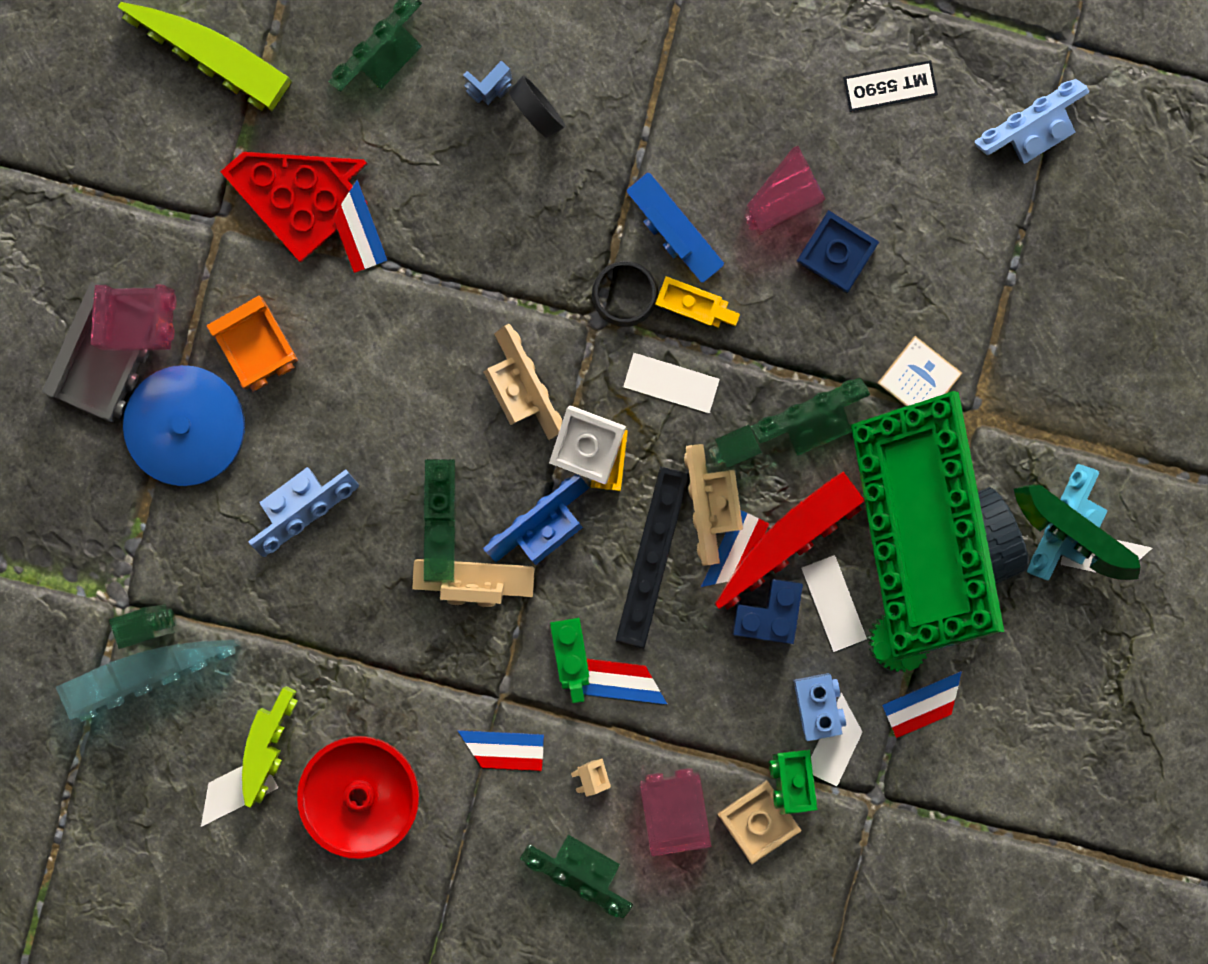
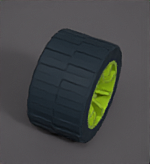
M988 487L979 491L978 495L995 584H998L1027 571L1029 556L1021 531L1008 505L995 489Z

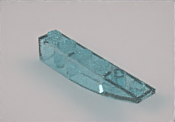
M223 639L181 643L156 648L110 662L56 686V690L69 719L72 720L79 717L80 721L83 722L98 715L96 709L107 705L108 710L125 703L124 696L134 692L135 696L139 697L152 691L151 684L162 680L163 684L166 685L181 678L178 673L189 668L192 673L208 666L206 660L217 655L218 659L221 660L236 653L234 647L241 644L239 639Z

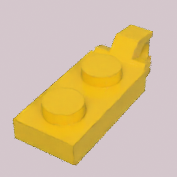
M667 276L655 303L658 307L718 328L721 322L736 327L740 317L739 313L726 309L728 302L722 300V297Z

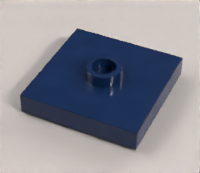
M828 210L796 262L847 294L879 244V241Z

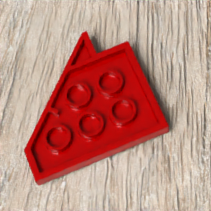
M242 152L220 172L297 260L302 263L338 231L333 216L353 187L349 181L368 164L364 159Z

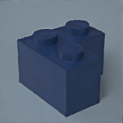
M771 579L766 608L736 604L732 634L794 644L803 584Z

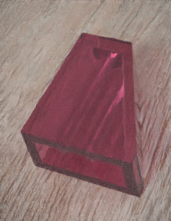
M799 146L792 148L746 207L748 213L744 215V218L751 231L756 229L758 234L761 235L825 201V197Z

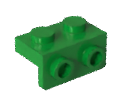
M810 750L772 754L773 760L769 761V771L771 778L776 779L777 791H773L775 809H779L780 814L818 810Z

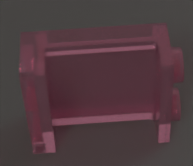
M156 284L155 288L114 289L107 285H95L91 345L104 351L171 350V341L175 334L172 324L173 311L177 305L175 290L163 284Z
M692 768L676 770L675 776L663 778V773L645 775V781H640L651 856L712 847L699 772L693 773Z

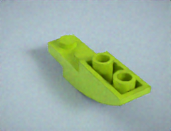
M287 686L282 688L271 712L264 708L257 711L246 741L242 767V790L245 806L249 808L255 802L261 804L269 788L264 784L269 774L275 776L282 762L278 758L281 750L270 745L272 742L278 743L284 731V727L280 725L285 715L291 716L298 700L294 699L297 691Z

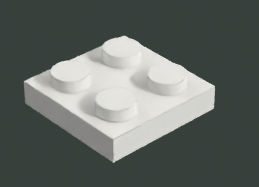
M569 406L566 409L549 463L606 484L609 480L626 426Z

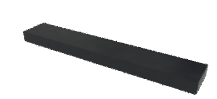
M661 466L659 468L616 642L645 649L689 473Z

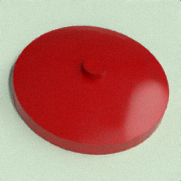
M367 736L342 738L326 745L306 765L297 791L299 815L309 835L329 852L342 857L356 859L377 856L397 845L413 825L419 807L418 781L408 760L392 745L380 739Z

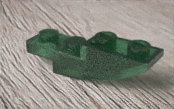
M425 459L424 583H455V459Z

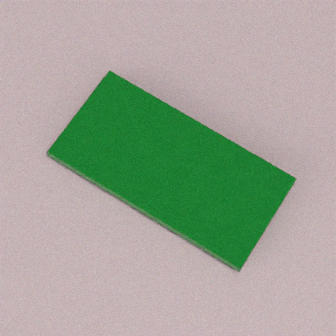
M951 391L851 424L893 660H901L1003 633L1004 626L959 392Z

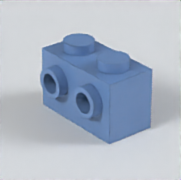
M829 673L793 680L805 740L811 741L842 735L841 727L846 726V719L843 708H837L836 697L841 696L838 680H832Z

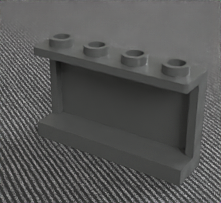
M90 282L42 392L114 423L115 419H120L124 413L127 404L124 402V398L128 390L132 391L138 381L139 375L136 374L140 362L144 364L150 354L151 347L148 344L152 335L157 336L162 327L163 319H160L162 313L94 282Z

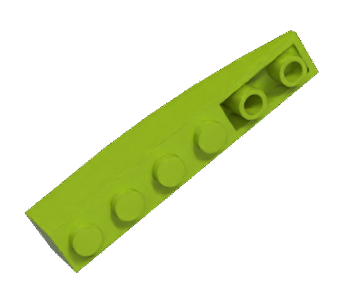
M120 2L118 8L124 13L122 19L135 28H138L141 24L149 30L147 35L161 45L164 41L174 46L173 53L185 61L192 58L198 62L197 68L207 76L212 78L214 74L224 79L222 83L224 87L236 95L239 91H242L249 96L247 102L260 111L264 107L273 111L292 83L288 76L240 44L210 28L153 8Z

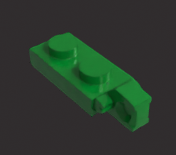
M580 617L550 622L559 680L562 683V688H570L572 703L584 702L582 686L589 685L588 677L590 675Z

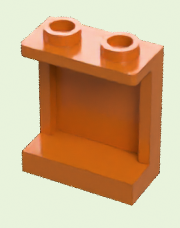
M261 296L255 297L206 325L212 336L216 338L240 380L241 387L245 390L251 388L253 392L268 384L267 378L276 373L280 377L294 369L293 363L298 361Z

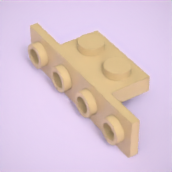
M508 324L494 333L507 360L486 369L484 374L510 425L536 414L548 440L553 439L559 434L562 418L554 410L546 387L540 383L535 373L534 363L526 356L521 346L519 334Z
M704 445L686 446L684 461L690 475L689 495L693 500L695 511L693 514V524L697 529L699 539L697 553L703 566L718 564L720 559L716 533L743 530L735 470L707 474Z
M415 559L413 589L441 591L440 600H447V603L452 605H462L467 601L477 602L479 606L492 607L496 603L501 604L503 595L533 597L535 569L532 566Z

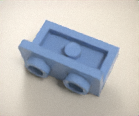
M500 61L481 83L468 71L463 75L466 83L464 85L467 89L466 92L477 103L483 100L489 105L496 96L502 98L512 87L510 83L512 80L511 70L503 61Z

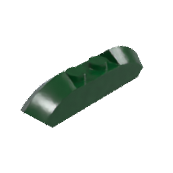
M1033 484L1014 488V494L1022 513L1039 532L1049 525L1051 527L1049 532L1061 541L1067 538L1074 543L1073 549L1086 559L1092 556L1089 568L1101 575L1120 580L1139 579L1141 568L1139 556L1043 486Z

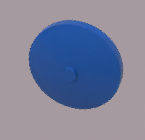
M173 366L150 375L135 389L124 413V438L128 451L136 464L154 479L177 486L198 485L216 478L233 463L244 440L245 417L236 393L222 378L199 367Z

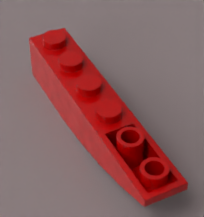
M844 471L837 474L794 506L764 534L748 552L714 603L718 609L724 606L728 610L741 600L739 597L741 592L747 588L751 592L765 582L764 575L771 570L775 574L790 564L787 558L795 552L799 556L814 546L811 540L820 534L825 538L838 528L836 525L838 520L844 516L849 520L862 510L860 504L865 500Z

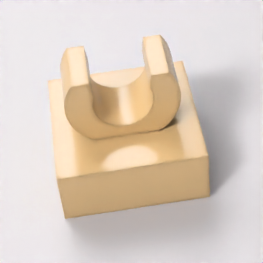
M603 759L586 763L577 767L578 770L571 773L572 777L580 776L583 786L576 788V792H585L586 797L598 794L611 787Z

